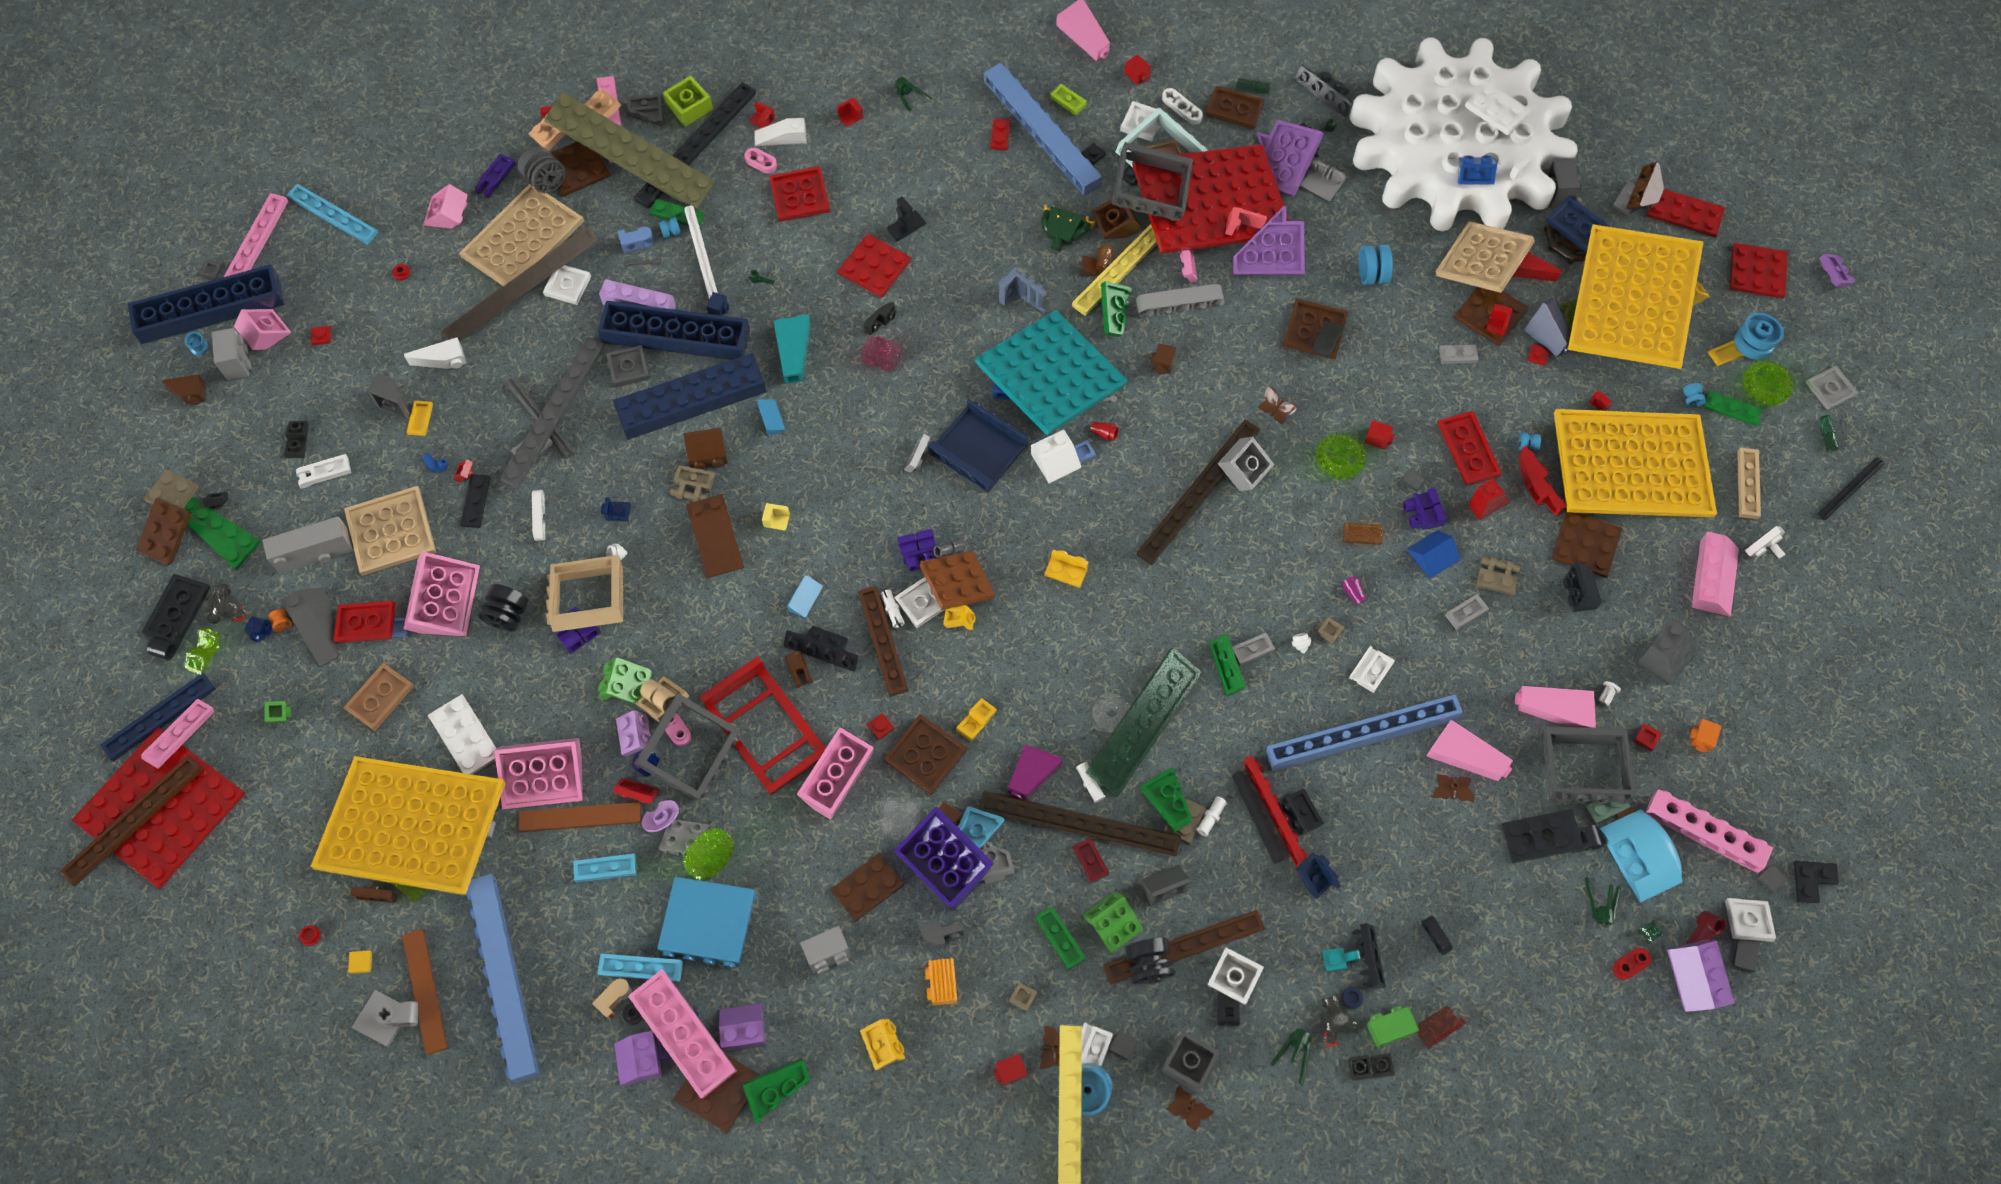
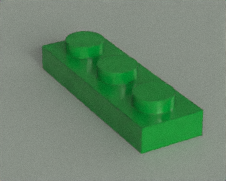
M655 199L649 212L651 216L669 221L671 218L676 217L678 223L689 226L684 210L685 206ZM694 209L700 227L705 212Z
M1708 391L1703 408L1758 426L1763 411L1762 408Z
M1223 634L1209 642L1226 695L1230 696L1245 689L1246 686L1229 637Z
M1053 906L1035 916L1036 921L1068 971L1086 960V957Z

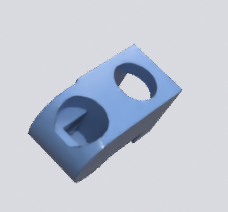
M641 227L637 231L625 233V230L618 231L624 253L651 246L654 242L652 231L648 227Z

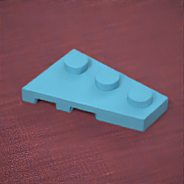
M968 806L958 828L980 849L1005 820L1003 817Z

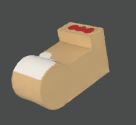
M616 979L592 1004L606 1018L611 1020L616 1015L612 1010L621 1000L628 998L632 991L631 986L624 979Z

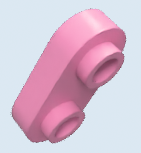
M750 148L745 152V160L748 165L767 174L773 173L777 169V162L773 156L757 148Z
M675 713L673 721L668 724L665 732L675 745L685 746L691 740V733L680 716ZM679 733H684L683 737L678 738L677 736Z

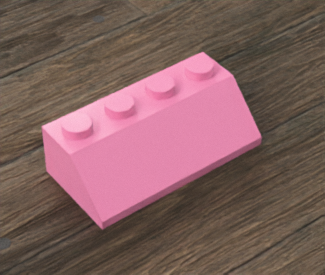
M1707 531L1700 540L1692 608L1731 616L1739 548L1725 535Z
M839 728L797 795L812 809L831 820L872 756L874 747L846 730Z

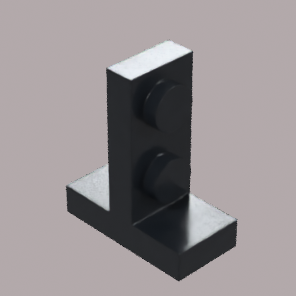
M903 196L896 199L897 221L887 227L888 232L897 242L926 225V221L916 210L913 211V208Z

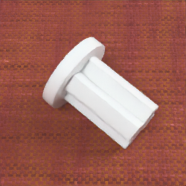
M1605 681L1603 683L1605 688L1598 701L1605 706H1609L1615 693H1619L1621 689L1616 684Z

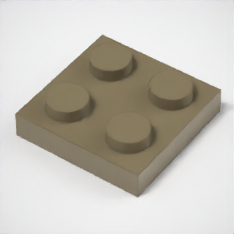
M166 469L143 499L153 505L155 498H161L184 508L199 486Z

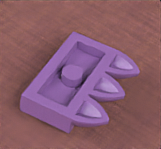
M1824 254L1819 258L1822 268L1831 277L1830 281L1834 286L1846 288L1855 282V279L1847 274L1849 269L1841 265L1843 263L1841 257L1833 254Z

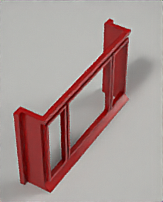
M757 656L699 697L709 712L730 724L773 694L803 734L802 738L761 767L740 739L734 745L772 796L815 765L827 746L822 744L766 670L762 660ZM756 676H759L768 689L724 719L715 707V704ZM722 728V730L728 736L730 733ZM809 742L815 753L771 783L764 772Z

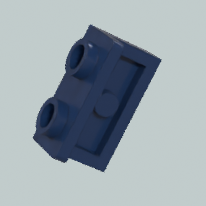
M1311 852L1296 868V871L1310 894L1318 899L1331 885L1339 888L1341 884L1337 879L1338 875L1330 868L1329 860L1323 855L1319 856Z

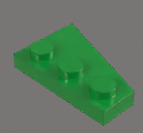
M802 1058L742 1083L756 1124L770 1110L773 1111L777 1108L782 1100L787 1096L790 1097L810 1080Z

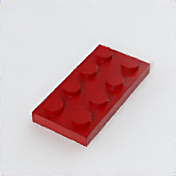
M1664 189L1659 202L1650 205L1647 217L1716 238L1725 207Z
M1474 411L1438 421L1437 424L1465 486L1501 476L1502 472Z

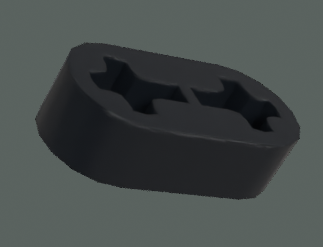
M1430 916L1422 920L1423 928L1439 953L1445 955L1452 951L1451 942L1436 919Z

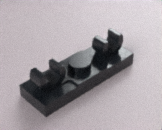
M1368 923L1361 924V930L1357 929L1352 933L1353 935H1361V940L1354 943L1357 946H1363L1364 952H1362V957L1369 971L1364 970L1360 972L1362 976H1369V981L1362 983V985L1378 989L1386 988L1375 928Z

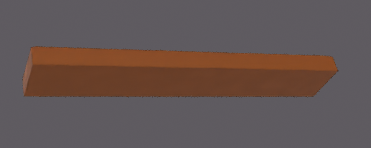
M640 802L519 811V832L641 823Z
M423 929L404 934L402 937L415 1002H418V1018L425 1053L428 1056L447 1050L448 1045L425 932Z

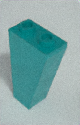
M809 314L791 318H780L773 321L785 384L801 382L804 379L811 330Z

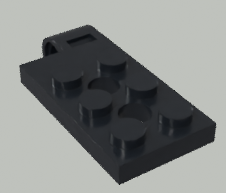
M173 574L142 630L144 635L152 637L147 647L149 655L167 661L174 657L211 588L208 584ZM182 594H188L185 600L179 601V597ZM178 610L177 616L170 618L171 612Z
M1573 809L1501 824L1512 863L1568 852L1588 851V848L1594 850L1603 846L1597 825L1578 828ZM1545 830L1550 831L1553 834V838L1545 840L1542 837V832ZM1523 835H1530L1533 838V842L1525 844L1522 842L1521 837Z

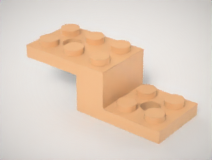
M602 88L584 103V105L607 118L621 106L615 98ZM544 119L528 133L548 151L566 135L545 123Z

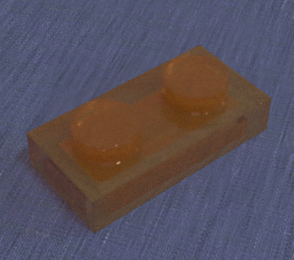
M1344 522L1343 543L1382 544V525Z

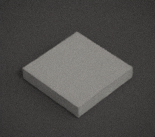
M1837 365L1805 382L1827 410L1859 394Z
M375 990L351 1028L389 1048L401 1027L385 1028L376 1021L374 1014L381 1005L397 1004L399 1002Z

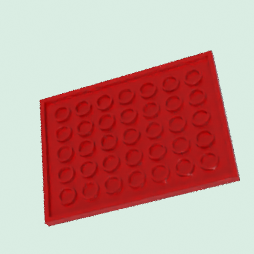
M1261 144L1176 154L1193 159L1185 213L1181 221H1174L1149 213L1148 215L1160 253L1162 254L1246 243L1260 229L1240 223L1239 229H1235L1232 236L1225 234L1228 216L1233 207L1266 216V224L1284 204L1264 146ZM1132 162L1143 198L1173 206L1178 205L1182 173ZM1286 213V221H1289L1288 215Z

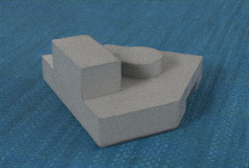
M986 841L980 850L994 863L981 880L988 884L1004 880L1005 875L1014 873V867L1008 851Z

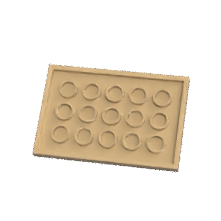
M529 184L459 254L470 264L504 286L560 246L584 222V219L548 193L542 194L537 192Z

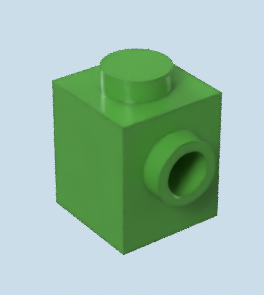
M286 701L265 702V722L267 724L287 723L288 718H291V706H287Z

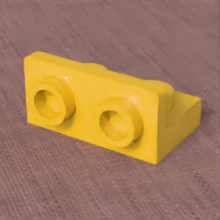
M1053 550L1044 576L1080 588L1088 570L1089 562L1080 556L1074 557L1068 555L1065 551Z
M880 1019L860 1030L875 1070H880L895 1061L905 1059L903 1054L904 1047L898 1041L896 1027L890 1019Z

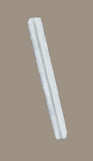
M690 205L686 206L684 210L710 299L712 292L717 293L695 210Z

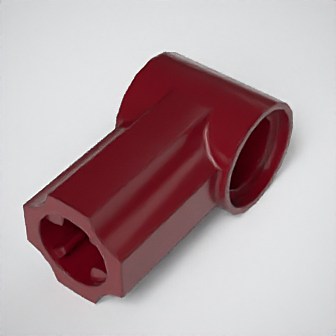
M1709 911L1701 912L1697 919L1698 926L1686 944L1705 939L1712 940L1715 935H1721L1726 929V920Z

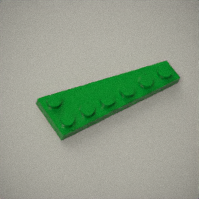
M194 497L183 508L192 512L188 525L236 571L261 543L259 539L211 508L205 507L202 502Z

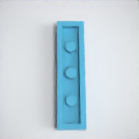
M600 954L597 975L649 980L663 969L672 982H680L683 961Z

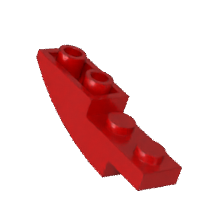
M1524 446L1519 453V466L1526 488L1538 506L1545 503L1557 517L1565 510V502L1555 493L1552 485L1546 482V478L1549 475L1546 467L1540 464L1535 454Z

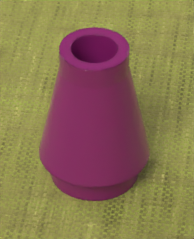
M1355 575L1342 582L1344 591L1353 599L1356 605L1367 600L1360 579H1357Z

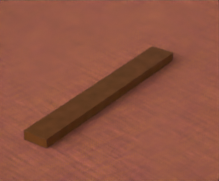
M187 755L59 872L74 887L78 885L204 769L191 756Z
M1255 910L1168 941L1171 952L1162 959H1170L1174 963L1265 930L1258 911ZM1127 956L1103 964L1110 985L1136 975L1130 973L1129 969L1138 963L1128 962Z

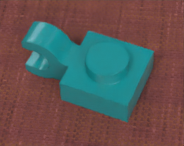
M1343 948L1322 951L1326 972L1346 970V963L1357 962L1361 959L1359 950L1345 954Z

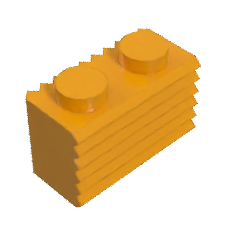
M954 959L930 960L929 967H925L926 980L930 979L931 988H927L928 1001L932 1000V1006L957 1004Z

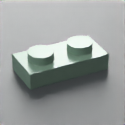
M1594 801L1584 808L1594 825L1615 816L1619 812L1629 809L1631 806L1629 803H1598Z

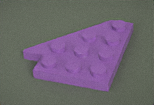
M1277 120L1271 135L1257 133L1260 144L1264 146L1280 193L1292 197L1295 196L1324 135L1322 131Z
M1283 206L1233 256V276L1304 275V221H1286V206Z

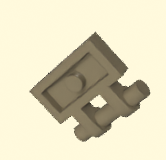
M678 465L673 483L679 485L678 489L671 488L670 495L676 496L677 499L681 500L683 498L690 499L693 502L706 499L708 495H703L702 491L710 492L715 473ZM686 487L694 488V493L685 491Z
M1482 556L1480 564L1487 565L1488 567L1487 569H1479L1476 587L1514 596L1518 577L1512 576L1511 571L1519 573L1520 566L1513 564L1511 561L1503 562L1496 560L1495 557L1490 556V558ZM1494 567L1504 569L1505 571L1504 573L1496 572Z

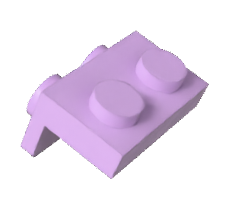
M633 710L616 718L621 755L628 756L642 750L650 738L647 714Z

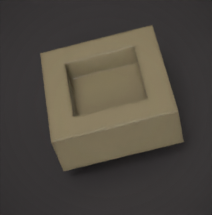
M1327 617L1317 631V634L1333 644L1344 627L1330 617Z
M1019 982L1009 1002L1028 1012L1037 992Z

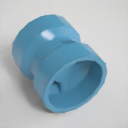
M676 217L671 218L668 222L664 220L659 222L664 239L669 238L671 234H681Z
M191 332L185 337L184 342L194 355L200 356L208 351L209 345L199 332Z
M1692 383L1683 388L1684 396L1687 397V407H1691V402H1696L1697 407L1706 403L1705 396L1702 395L1703 389L1700 383Z
M1521 432L1519 436L1521 446L1518 447V450H1522L1526 446L1532 452L1538 453L1541 444V434L1529 435L1527 432Z

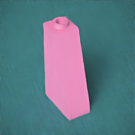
M1084 0L1076 1L1057 15V26L1093 59L1098 61L1108 56L1110 42Z
M1522 686L1519 692L1515 694V704H1518L1519 711L1565 727L1596 728L1594 691Z
M1450 720L1427 754L1429 758L1499 781L1502 776L1506 778L1512 770L1509 767L1513 761L1512 759L1452 720Z

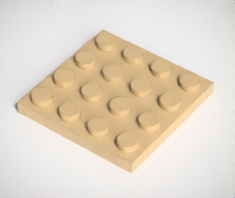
M1469 221L1437 268L1436 276L1502 293L1534 244V237Z
M418 486L344 508L359 572L362 576L418 559L422 552L437 553L421 491Z

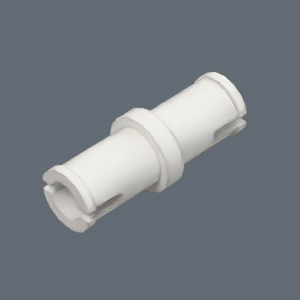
M885 590L887 597L884 592L880 593V597L885 605V613L889 615L893 628H900L898 623H900L901 627L905 624L899 611L900 606L895 602L892 591Z
M1088 762L1078 765L1076 769L1084 782V788L1088 789L1093 802L1097 803L1105 799V795L1097 783L1099 780L1097 777H1094Z
M1216 796L1209 810L1205 811V817L1196 829L1199 834L1207 837L1213 825L1219 821V815L1227 805L1223 798Z

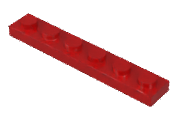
M1252 755L1246 757L1243 765L1293 862L1298 867L1308 857L1307 853L1303 848H1300L1296 832L1294 830L1291 831L1288 825L1289 819L1286 813H1282L1279 808V799L1276 795L1272 794L1269 780L1263 777L1259 761L1255 760Z

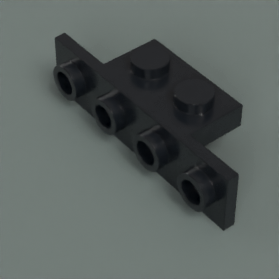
M1301 65L1294 80L1343 117L1348 116L1353 106V101L1346 97L1350 90L1342 82L1333 79L1330 73L1323 71L1315 74L1304 65Z
M815 626L811 627L806 636L789 630L786 631L784 647L794 651H801L803 654L853 672L857 669L859 655L844 650L848 638Z

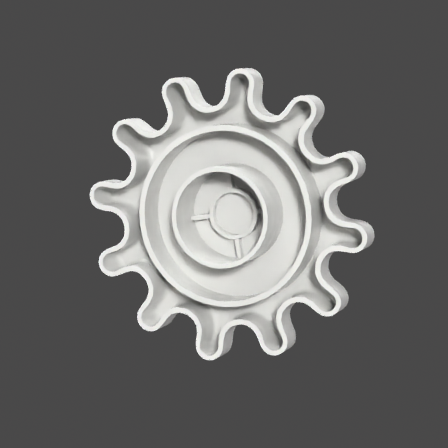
M1426 38L1420 44L1415 60L1416 68H1406L1391 58H1384L1379 61L1375 70L1373 84L1384 96L1361 94L1355 98L1350 113L1351 123L1355 126L1369 129L1375 135L1364 137L1357 143L1353 163L1361 170L1383 168L1391 173L1392 176L1387 181L1382 196L1383 203L1389 208H1399L1412 198L1426 200L1432 207L1430 223L1436 230H1449L1453 225L1457 212L1464 209L1477 212L1482 218L1484 225L1504 229L1512 211L1509 200L1520 199L1538 210L1547 208L1556 187L1555 182L1542 170H1549L1553 159L1575 158L1577 154L1576 143L1570 139L1556 136L1550 131L1562 128L1565 125L1572 109L1571 101L1564 96L1543 98L1536 95L1532 90L1536 86L1541 73L1540 64L1533 59H1526L1515 68H1501L1493 62V44L1486 38L1475 40L1468 56L1463 58L1449 56L1444 51L1439 40ZM1487 82H1490L1530 109L1529 114L1508 135L1465 107L1466 102ZM1466 155L1474 157L1489 155L1494 157L1497 162L1495 183L1459 185L1457 182L1459 173L1458 158ZM1524 157L1529 158L1531 161L1526 170L1515 180H1512L1509 174L1514 165Z

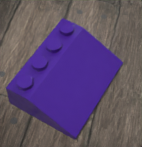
M937 806L894 850L953 910H956L971 894L994 865Z

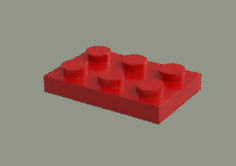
M394 601L338 605L333 641L336 643L392 639L396 603Z

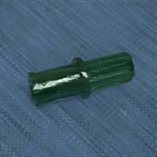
M1238 78L1236 88L1250 90L1252 93L1256 91L1269 94L1271 83L1256 81V79L1253 81Z
M1830 415L1821 416L1820 421L1823 430L1821 436L1824 438L1826 451H1830V449L1831 451H1837L1839 449L1836 439L1837 431L1834 430L1832 418Z

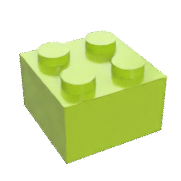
M691 75L663 92L666 106L685 127L713 110L711 97Z

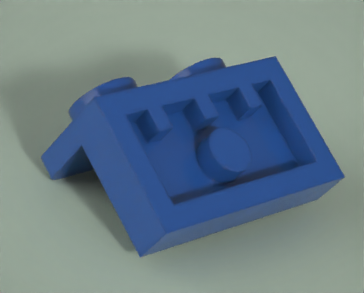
M1466 155L1458 158L1459 173L1457 182L1459 185L1495 183L1497 162L1494 157L1489 155L1482 157Z

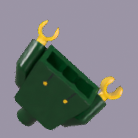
M1047 204L1044 205V212L1041 218L1043 231L1048 238L1053 239L1051 249L1059 252L1063 243L1071 245L1073 242L1078 241L1089 229L1095 226L1096 222L1095 219L1090 222L1089 216H1086L1084 222L1082 215L1056 208L1054 205L1048 209Z

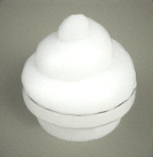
M612 544V546L607 547L606 555H619L620 560H622L627 555V551L619 544Z
M1308 633L1292 636V646L1304 654L1311 644V637H1308Z

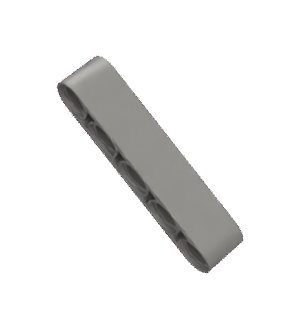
M1219 284L1142 294L1135 299L1141 318L1145 315L1156 316L1160 315V313H1177L1180 310L1191 311L1201 307L1202 309L1212 308L1215 305L1222 306L1225 303L1222 288Z

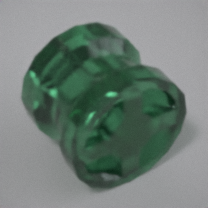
M1652 920L1637 931L1646 938L1645 942L1648 945L1664 934V931L1656 926L1657 922L1655 920Z

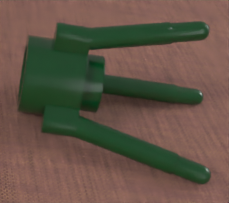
M900 77L895 82L896 94L901 98L908 111L911 108L903 94L907 95L914 90L923 97L932 100L930 96L912 85L905 77Z
M1586 877L1585 882L1592 907V918H1597L1598 924L1605 922V925H1613L1616 920L1621 887L1617 886L1612 905L1613 885L1610 884L1607 906H1599V910H1597L1589 878Z
M1296 1029L1295 1034H1290L1287 1042L1275 1056L1271 1066L1277 1063L1287 1048L1293 1043L1292 1047L1295 1048L1291 1062L1294 1063L1299 1052L1304 1051L1299 1085L1302 1086L1309 1050L1312 1046V1043H1310L1312 1035L1305 1030Z

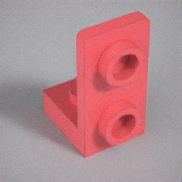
M1233 207L1228 216L1225 234L1232 236L1235 229H1239L1240 223L1261 229L1267 217L1259 213Z

